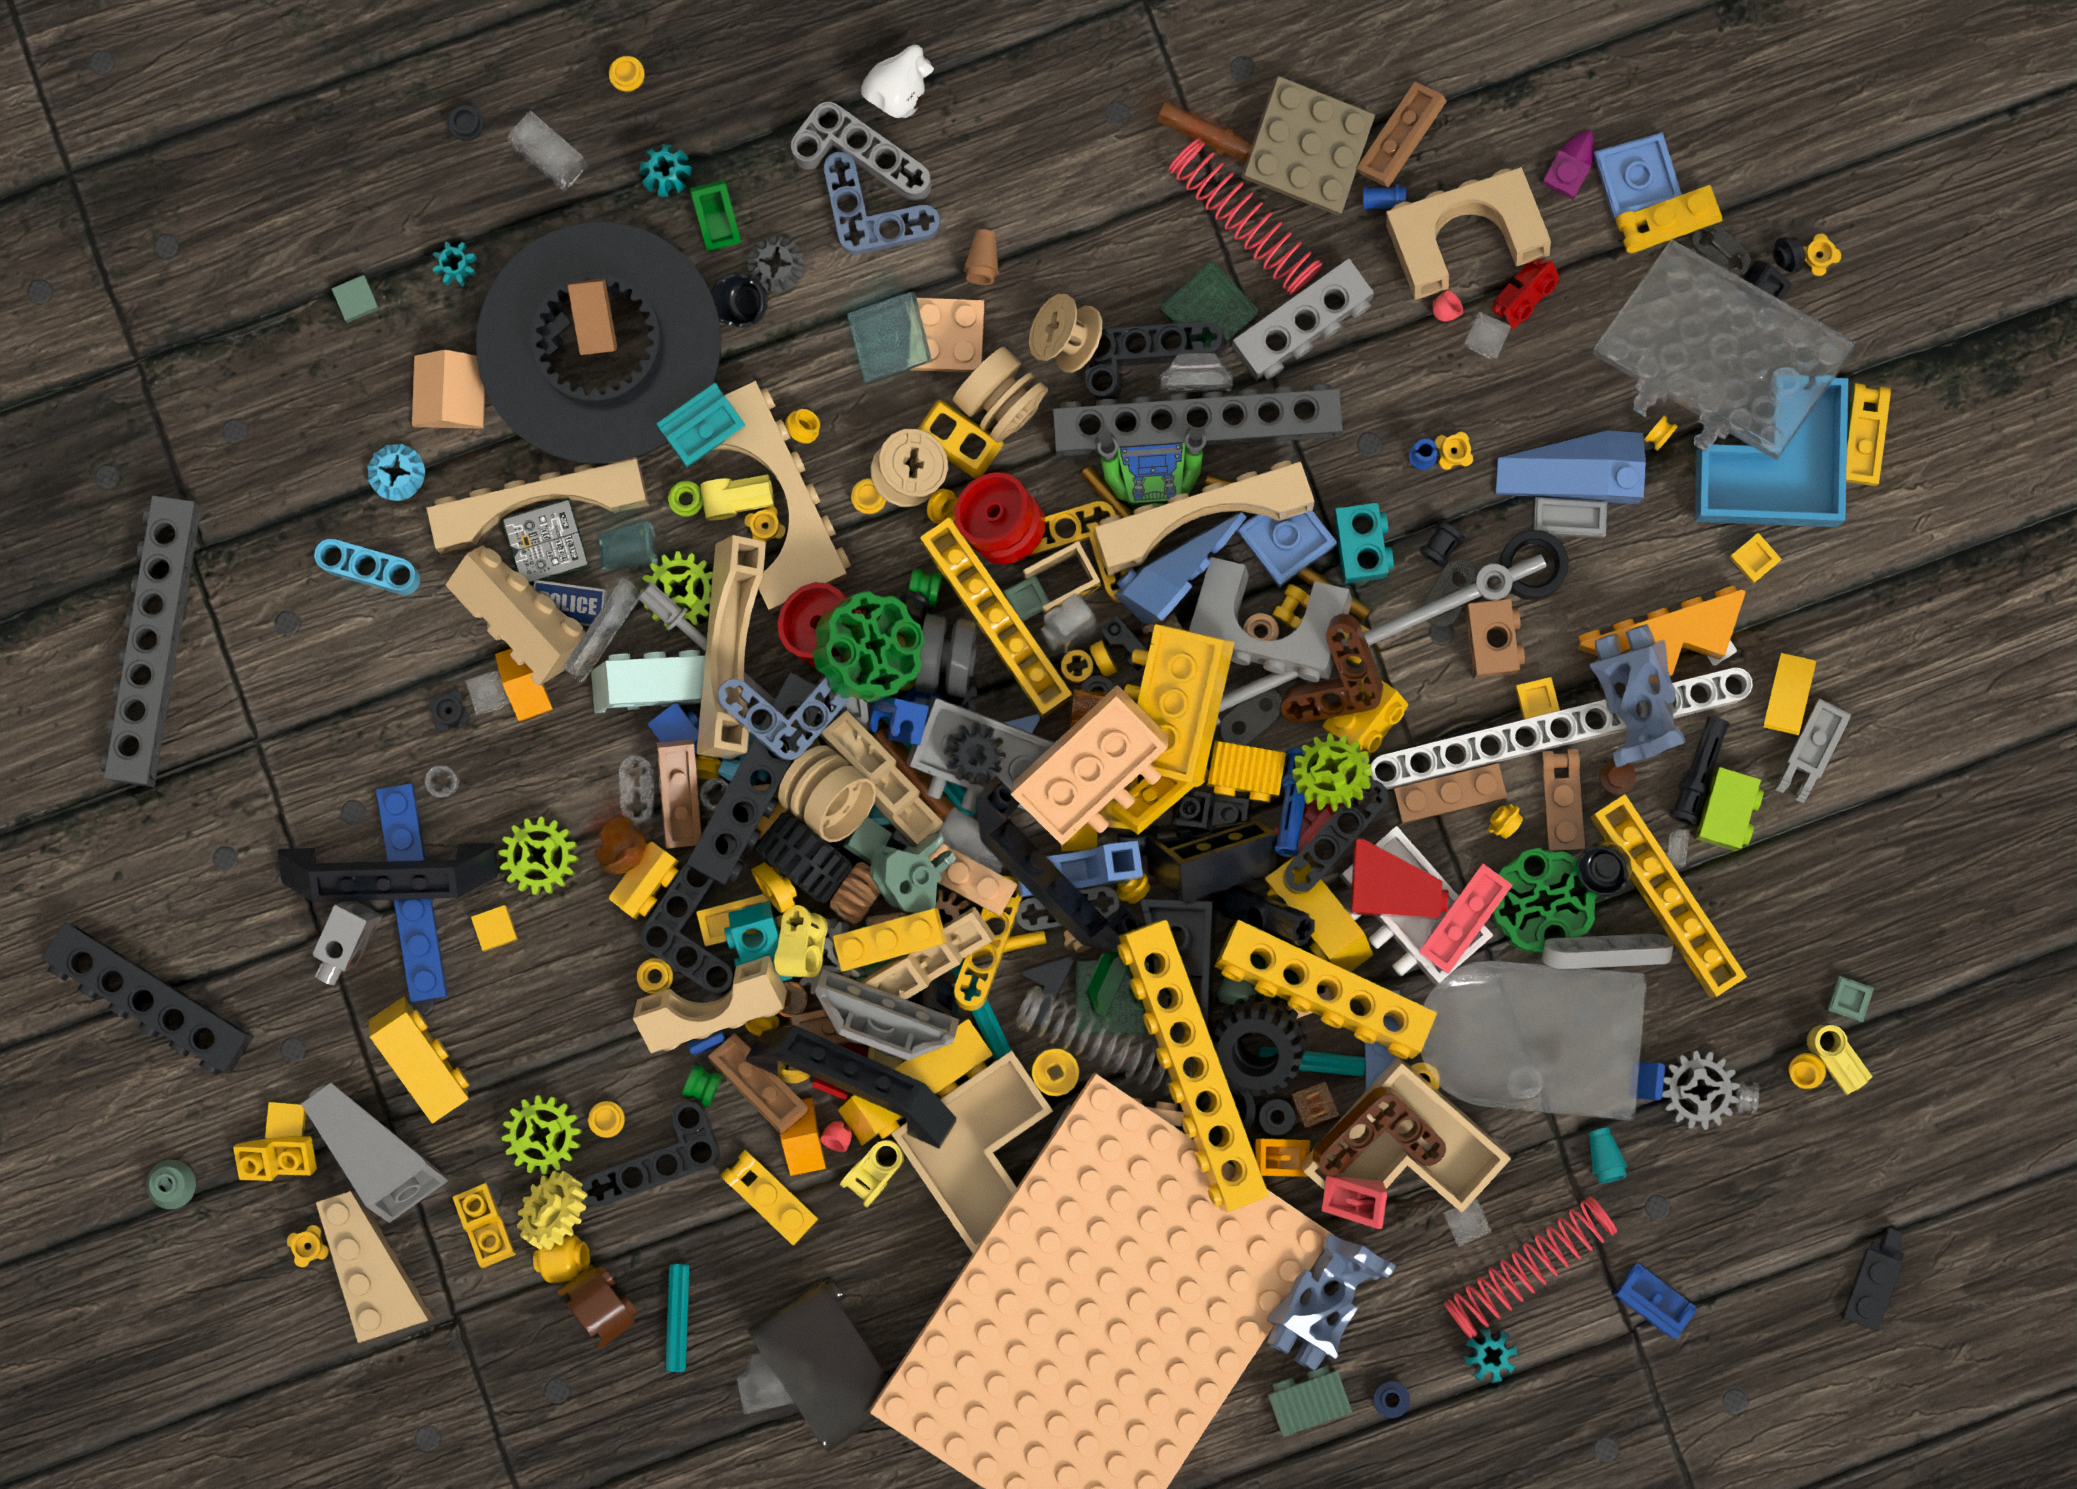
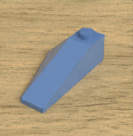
M1607 430L1500 457L1497 459L1495 494L1639 504L1644 498L1646 465L1643 433Z
M1242 512L1232 514L1135 571L1132 568L1129 569L1117 582L1120 588L1114 596L1144 624L1163 621L1192 587L1188 579L1193 580L1197 575L1205 571L1210 564V559L1207 555L1210 552L1217 553L1246 519V516Z

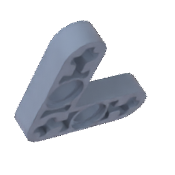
M835 152L826 159L824 173L841 247L847 253L859 255L933 238L938 233L940 217L938 212L928 205H918L867 217L853 158L847 153ZM842 161L843 166H850V169L845 170L847 185L854 182L855 186L840 187L837 173H830V170L835 169L836 162ZM833 186L840 187L835 191L833 190ZM850 194L857 199L858 204L854 211L843 212L838 208L837 202L841 196ZM921 214H926L928 219H934V222L929 224V230L923 231L920 225L910 227L912 234L905 236L906 228L902 218L908 217L909 224L917 223ZM862 216V220H855L858 234H865V237L860 238L859 245L853 246L852 241H845V238L850 236L848 222L841 225L840 221H852ZM886 221H894L900 227L899 234L893 239H886L879 232L880 226Z
M826 677L819 682L788 719L749 685L739 679L725 681L718 688L716 696L718 704L725 712L782 760H793L801 756L850 700V698L845 699L839 695L834 696L828 702L829 705L834 706L831 712L824 703L816 700L815 696L818 693L823 699L831 690L830 686L827 685L829 681ZM727 687L732 690L739 687L742 690L739 696L744 702L749 703L751 697L757 702L747 710L744 718L738 714L739 711L744 709L739 703L733 702L729 705L725 701L728 697V694L725 692ZM808 706H816L822 712V721L816 727H810L803 721V711ZM758 709L766 710L771 716V724L766 730H758L752 725L751 716ZM795 720L799 728L809 733L810 737L806 740L805 736L801 734L794 742V745L797 747L796 752L788 750L784 753L781 750L783 742L780 738L782 735L788 738L794 734L797 729L791 727V724Z

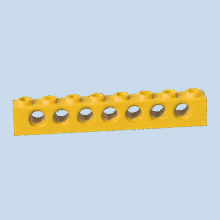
M1158 920L1119 935L1118 937L1121 942L1117 946L1119 956L1125 966H1130L1134 979L1130 980L1132 991L1137 1000L1142 999L1147 1012L1143 1014L1145 1026L1151 1035L1155 1034L1159 1044V1048L1156 1049L1158 1061L1163 1069L1167 1068L1172 1079V1082L1169 1083V1090L1175 1103H1180L1185 1114V1117L1181 1118L1186 1135L1189 1138L1193 1137L1198 1151L1194 1152V1157L1202 1173L1206 1172L1210 1186L1207 1187V1192L1213 1206H1219L1220 1211L1231 1212L1268 1197L1269 1194L1167 920ZM1150 953L1156 955L1159 960V968L1154 974L1149 973L1144 966L1145 958ZM1162 988L1168 989L1172 995L1171 1004L1165 1009L1157 1001L1158 992ZM1176 1022H1179L1185 1030L1184 1038L1178 1043L1174 1042L1170 1036V1029ZM1188 1057L1194 1058L1197 1062V1071L1192 1077L1186 1076L1183 1071V1063ZM1205 1091L1210 1097V1105L1205 1111L1201 1112L1196 1106V1097L1200 1092ZM1214 1126L1220 1127L1223 1132V1139L1217 1146H1213L1208 1138L1209 1132ZM1231 1160L1235 1165L1236 1172L1233 1178L1227 1181L1223 1178L1221 1169L1226 1161Z

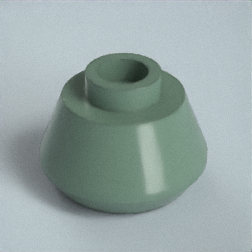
M1224 977L1216 992L1220 1002L1234 1005L1235 1001L1241 998L1247 1003L1249 995L1257 994L1258 1000H1263L1264 998L1263 994L1255 990V985L1245 980L1241 982L1233 981L1227 977Z
M165 1160L156 1164L149 1172L146 1189L150 1199L157 1206L164 1209H177L186 1205L193 1197L196 1189V1179L193 1171L187 1164L179 1160Z

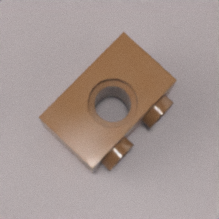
M1511 599L1468 604L1465 607L1473 678L1517 674L1520 671V665L1525 664L1524 647L1522 643H1517L1515 629H1520L1518 607L1512 608ZM1490 630L1502 632L1505 637L1504 646L1499 648L1491 646L1487 641V632Z

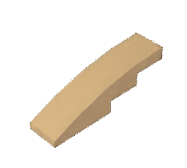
M845 711L820 733L828 747L848 761L849 766H853L874 782L876 788L874 804L913 847H916L929 835L936 833L942 827L943 821L919 798L920 791L895 766L896 760L848 711Z
M973 907L943 925L947 944L893 958L860 983L900 998L908 999L927 988L935 978L961 964L964 957L992 942L995 935L977 909Z

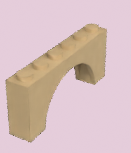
M754 381L724 395L746 427L713 450H731L754 458L775 476L785 493L789 511L787 537L778 557L763 571V578L758 588L769 612L773 614L780 611L787 598L801 586L814 582L829 583L833 586L848 579L845 569L851 567L843 548L835 549L830 539L836 533L828 516L825 515L820 518L815 505L821 501L813 484L810 483L805 486L800 473L805 471V467L797 451L790 454L784 442L790 439V436L782 419L775 422L769 410L776 406L767 387L760 390L757 382Z

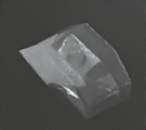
M1215 353L1178 354L1170 367L1160 375V392L1231 391L1232 373L1222 365Z
M790 1347L751 1355L745 1372L737 1378L744 1414L817 1398L809 1361L800 1359Z

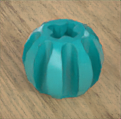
M662 144L663 148L660 152H655L652 147L644 154L649 161L640 162L639 174L647 176L642 181V184L649 192L658 188V196L669 197V190L676 189L679 194L686 188L685 184L681 181L683 179H691L692 167L684 165L689 160V157L683 150L680 149L673 154V145ZM668 165L670 174L663 176L661 167Z
M1490 1328L1479 1330L1482 1335L1481 1342L1476 1343L1473 1338H1469L1465 1346L1474 1349L1473 1355L1463 1356L1465 1366L1477 1363L1478 1367L1472 1374L1473 1377L1482 1381L1485 1373L1490 1371L1491 1383L1500 1382L1502 1379L1499 1372L1502 1368H1505L1511 1375L1517 1366L1508 1363L1510 1355H1518L1516 1344L1505 1348L1504 1343L1510 1335L1502 1330H1499L1497 1337L1493 1340ZM1486 1347L1499 1350L1495 1355L1497 1359L1495 1364L1489 1361L1483 1362L1482 1359L1486 1357V1352L1484 1351Z

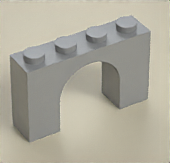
M1210 557V564L1205 574L1189 631L1235 641L1231 661L1234 663L1249 665L1250 662L1264 665L1263 668L1270 672L1283 674L1285 670L1298 673L1300 678L1311 682H1318L1320 678L1330 680L1335 661L1326 641V632L1330 620L1334 616L1349 614L1352 604L1350 590L1314 581L1307 609L1299 627L1292 634L1280 640L1262 641L1249 636L1241 629L1238 623L1239 609L1249 578L1246 566ZM1342 628L1337 630V632H1344Z

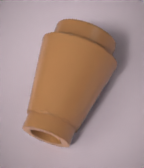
M980 229L975 231V236L963 269L966 273V280L970 283L990 285L994 283L995 277L999 274L995 240L996 233L991 230Z

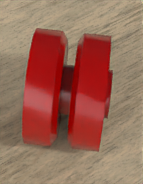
M993 472L981 475L970 482L959 495L954 509L955 524L959 532L972 545L975 551L990 563L1006 565L1019 562L1030 555L1038 546L1046 528L1045 514L1037 500L1018 479L1006 473Z
M819 582L801 586L792 593L782 606L777 623L779 638L785 648L817 669L812 653L817 643L815 628L823 614L838 606L840 601L848 598V596L829 583ZM852 610L853 614H866L864 610ZM832 647V657L840 656L839 651Z

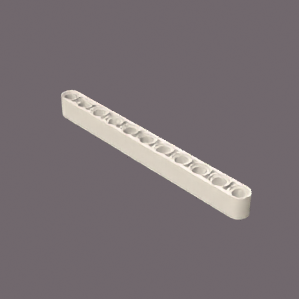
M1730 668L1672 683L1675 688L1676 701L1672 702L1674 706L1673 719L1741 701L1747 697L1753 687L1750 674L1741 668ZM1728 677H1735L1741 682L1742 691L1739 695H1734L1727 691L1725 682ZM1698 685L1706 690L1707 700L1705 703H1697L1691 698L1690 690L1692 686ZM1606 699L1384 754L1377 757L1371 763L1372 775L1369 778L1370 780L1379 781L1388 790L1626 731L1627 727L1619 713L1610 714ZM1645 700L1639 701L1637 705L1638 715L1644 718L1649 714L1650 706ZM1594 711L1602 716L1603 725L1601 729L1594 730L1586 724L1585 717L1588 712ZM1561 720L1566 723L1568 727L1567 737H1555L1550 730L1551 722ZM1517 730H1529L1533 735V744L1529 747L1520 746L1515 739ZM1490 737L1497 741L1499 750L1496 755L1489 756L1482 752L1480 743L1483 738ZM1450 746L1459 747L1464 753L1463 762L1460 764L1450 763L1445 756L1446 748ZM1414 755L1425 756L1429 762L1428 771L1424 773L1415 772L1410 765L1411 757ZM1381 763L1389 764L1394 770L1393 780L1389 782L1379 780L1375 774L1376 766Z

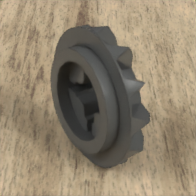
M780 235L777 237H764L758 244L753 245L747 259L749 275L759 279L768 292L777 293L791 289L801 279L804 271V258L801 250L794 241ZM776 250H779L781 261L786 262L787 265L779 267L777 272H775V278H772L773 274L770 265L761 261L772 260Z

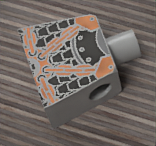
M343 901L335 904L313 952V956L322 961L315 977L326 984L334 986L341 971L345 972L355 968L383 914L358 901Z

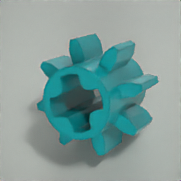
M445 242L446 249L441 254L438 252L433 253L434 257L439 261V265L435 266L432 270L435 275L445 273L443 283L446 286L454 280L458 281L463 287L465 286L464 279L468 275L476 276L475 271L470 267V263L475 262L477 258L471 253L464 255L466 245L463 242L459 244L458 248L451 247L448 242ZM457 258L459 261L458 269L453 271L450 267L452 265L451 259Z

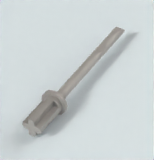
M650 582L641 591L638 599L667 624L666 629L668 631L676 625L706 652L707 638L683 618L687 608L683 607L681 609L657 586ZM744 672V682L772 706L775 699Z

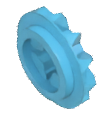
M403 444L386 445L374 453L370 464L367 466L368 481L374 491L381 497L392 501L405 500L413 496L420 489L425 478V467L421 457L414 449ZM399 458L400 468L410 473V475L398 476L392 486L391 475L382 470V468H393Z

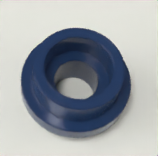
M1387 1381L1379 1385L1375 1390L1373 1403L1375 1409L1382 1416L1397 1418L1407 1411L1410 1404V1396L1402 1384L1395 1381ZM1389 1393H1395L1399 1398L1397 1405L1394 1407H1389L1385 1403V1397Z

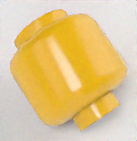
M565 1234L562 1245L554 1242L551 1250L543 1247L534 1252V1268L537 1272L541 1273L546 1282H570L589 1267L590 1253L588 1246L578 1236Z

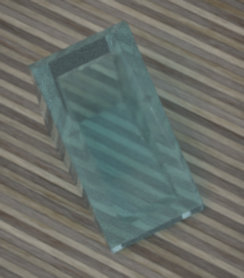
M649 521L639 522L599 534L602 570L646 566L651 563L658 564L655 530Z

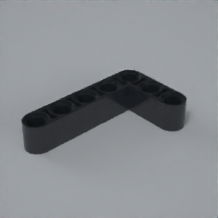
M739 803L734 806L733 810L737 808L747 810V822L752 819L753 810L748 804ZM729 835L718 837L727 840L728 850L724 855L732 854L736 848L735 840ZM684 866L640 933V940L646 950L714 994H725L733 987L734 970L727 963L683 935L696 912L716 885V882L708 878L703 886L693 887L689 881V876L693 870ZM676 898H683L688 904L687 912L681 917H673L669 911L670 903ZM663 928L667 932V941L663 946L654 948L649 942V935L654 929ZM686 948H694L698 959L692 967L684 968L679 962L680 952ZM715 968H724L728 975L727 982L722 987L714 988L709 982V974Z

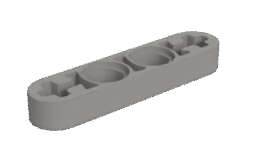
M1660 934L1552 938L1545 941L1542 961L1547 966L1557 969L1667 964L1671 961L1674 942L1669 937Z

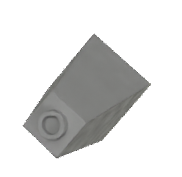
M332 1083L314 1089L309 1094V1098L301 1103L364 1205L388 1223L449 1181L440 1170Z

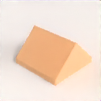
M440 350L414 356L412 427L484 429L485 388L480 377L477 356L449 350Z

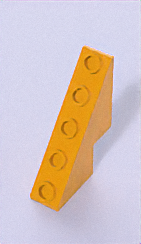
M1735 585L1716 591V598L1703 602L1701 596L1682 602V609L1669 613L1666 607L1648 613V620L1637 624L1634 623L1633 619L1613 625L1614 631L1603 635L1600 634L1599 630L1578 636L1580 644L1577 646V650L1598 656L1595 640L1616 633L1622 651L1629 650L1631 648L1626 631L1648 624L1655 642L1664 639L1666 643L1670 677L1673 675L1681 648L1720 660L1726 654L1746 591H1737Z

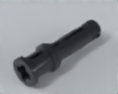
M1715 716L1707 717L1688 776L1683 778L1678 785L1681 791L1675 808L1669 811L1668 816L1684 824L1699 826L1701 820L1698 816L1704 799L1708 798L1711 793L1708 783L1724 736L1730 725L1728 721Z

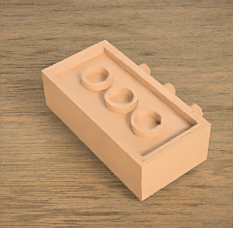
M1116 685L1013 781L1011 795L1061 845L1087 822L1098 833H1102L1109 823L1098 812L1114 798L1124 809H1128L1135 802V798L1125 787L1133 779L1141 774L1153 785L1161 778V774L1151 763L1168 748V735Z

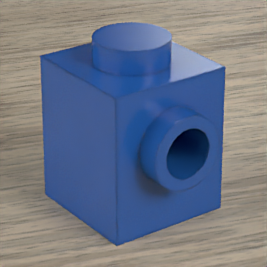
M675 702L648 723V726L661 742L693 739L696 755L699 719L692 711L686 715Z

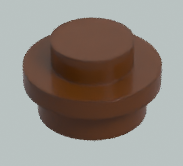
M1614 760L1607 762L1600 771L1599 779L1601 786L1612 795H1623L1629 792L1636 782V772L1633 766L1628 763L1616 767Z

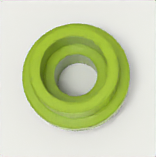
M681 481L675 484L668 495V503L672 511L682 517H690L697 514L703 507L701 488L691 481ZM686 493L693 496L692 503L687 506L680 503L681 496Z

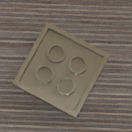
M1278 76L1273 81L1241 178L1338 216L1343 212L1375 114Z

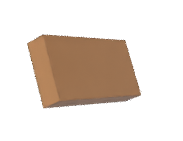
M605 278L570 282L568 284V291L580 355L615 351L617 343Z

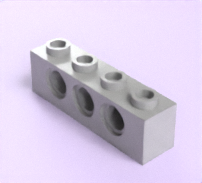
M1347 259L1235 338L1232 342V348L1256 381L1263 376L1269 380L1284 369L1282 364L1284 361L1292 356L1299 359L1313 348L1311 342L1323 335L1327 339L1342 328L1340 322L1352 315L1355 319L1371 307L1369 301L1372 300L1374 292L1351 260ZM1329 295H1337L1342 299L1343 306L1338 310H1331L1325 305L1324 299ZM1301 315H1307L1313 319L1315 326L1310 330H1301L1296 326L1295 319ZM1270 336H1280L1285 341L1286 346L1280 351L1271 350L1266 344V340Z

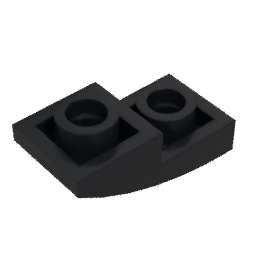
M1190 790L1174 804L1172 825L1213 832V825L1250 820L1253 801Z

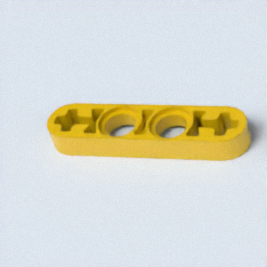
M1004 876L1005 878L1017 884V879H1015L1014 877ZM1018 886L1013 893L1016 897L1010 898L1005 907V912L1003 911L1001 916L985 908L982 910L981 916L985 922L991 918H999L1005 923V929L1001 934L996 935L992 942L965 957L954 989L956 1003L964 1010L973 1011L979 1009L984 1005L1013 928L1019 905L1022 902L1023 897H1019ZM979 951L989 952L993 956L992 964L984 969L976 967L972 962L975 953ZM967 971L977 977L987 978L986 981L981 978L978 979L976 991L980 996H973L971 1001L965 1000V993L961 991L962 989L968 990L973 980L972 975H966Z

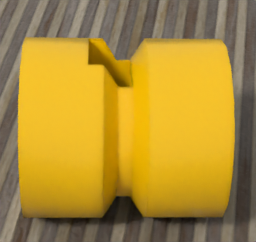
M1050 1049L1044 1051L1035 1060L1032 1077L1035 1085L1042 1093L1048 1096L1059 1097L1068 1094L1074 1089L1078 1082L1079 1068L1077 1061L1070 1053L1062 1049Z

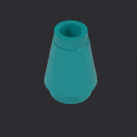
M1602 1128L1588 1133L1593 1176H1597L1598 1183H1610L1627 1177L1625 1168L1628 1165L1610 1129Z

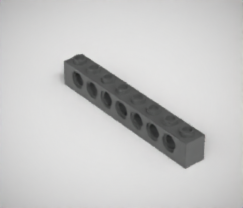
M1318 384L1310 386L1309 391L1295 392V387L1275 388L1274 393L1260 394L1258 389H1246L1238 391V396L1224 397L1223 392H1207L1202 394L1203 398L1188 399L1187 394H1175L1167 396V401L1153 402L1152 397H1135L1131 399V403L1117 404L1115 399H1103L1096 401V406L1081 407V402H1064L1060 404V408L1053 409L1056 457L1100 454L1095 444V438L1099 436L1101 446L1107 447L1112 443L1111 433L1115 435L1118 447L1184 443L1185 432L1188 428H1190V438L1195 441L1202 438V432L1205 429L1207 438L1204 447L1339 438L1343 431L1339 389H1331L1329 384ZM1300 404H1306L1312 408L1314 416L1309 420H1301L1295 415L1294 408ZM1263 407H1272L1277 411L1278 418L1274 422L1267 423L1260 419L1258 412ZM1229 409H1235L1241 413L1243 420L1237 425H1229L1224 421L1223 413ZM1192 412H1201L1206 416L1207 423L1199 428L1193 427L1188 423L1187 416ZM1158 414H1164L1170 418L1172 424L1165 430H1158L1152 425V418ZM1124 416L1130 417L1135 421L1136 427L1131 432H1121L1115 425L1116 421ZM1086 419H1094L1099 423L1100 430L1094 435L1084 434L1080 429L1081 423Z
M152 495L151 505L147 504L144 509L143 524L147 528L145 540L141 539L139 541L137 549V559L141 561L139 575H134L131 584V594L135 596L133 610H128L125 619V629L129 631L127 645L123 644L120 650L119 665L123 666L121 680H116L113 690V700L117 701L115 715L110 716L107 725V735L111 737L109 751H104L101 760V771L105 772L104 778L112 782L155 787L202 509L194 501ZM173 527L175 529L173 541L168 544H162L160 541L162 531ZM167 562L169 565L168 575L163 579H156L154 576L156 566ZM161 597L163 600L162 610L155 615H150L148 611L150 601ZM155 632L157 635L156 645L150 650H144L142 646L144 636ZM149 667L151 670L150 681L145 685H138L136 681L137 673L142 668ZM137 703H143L145 706L144 716L140 720L133 721L130 716L131 708ZM131 738H137L139 750L133 756H127L124 751L126 742Z

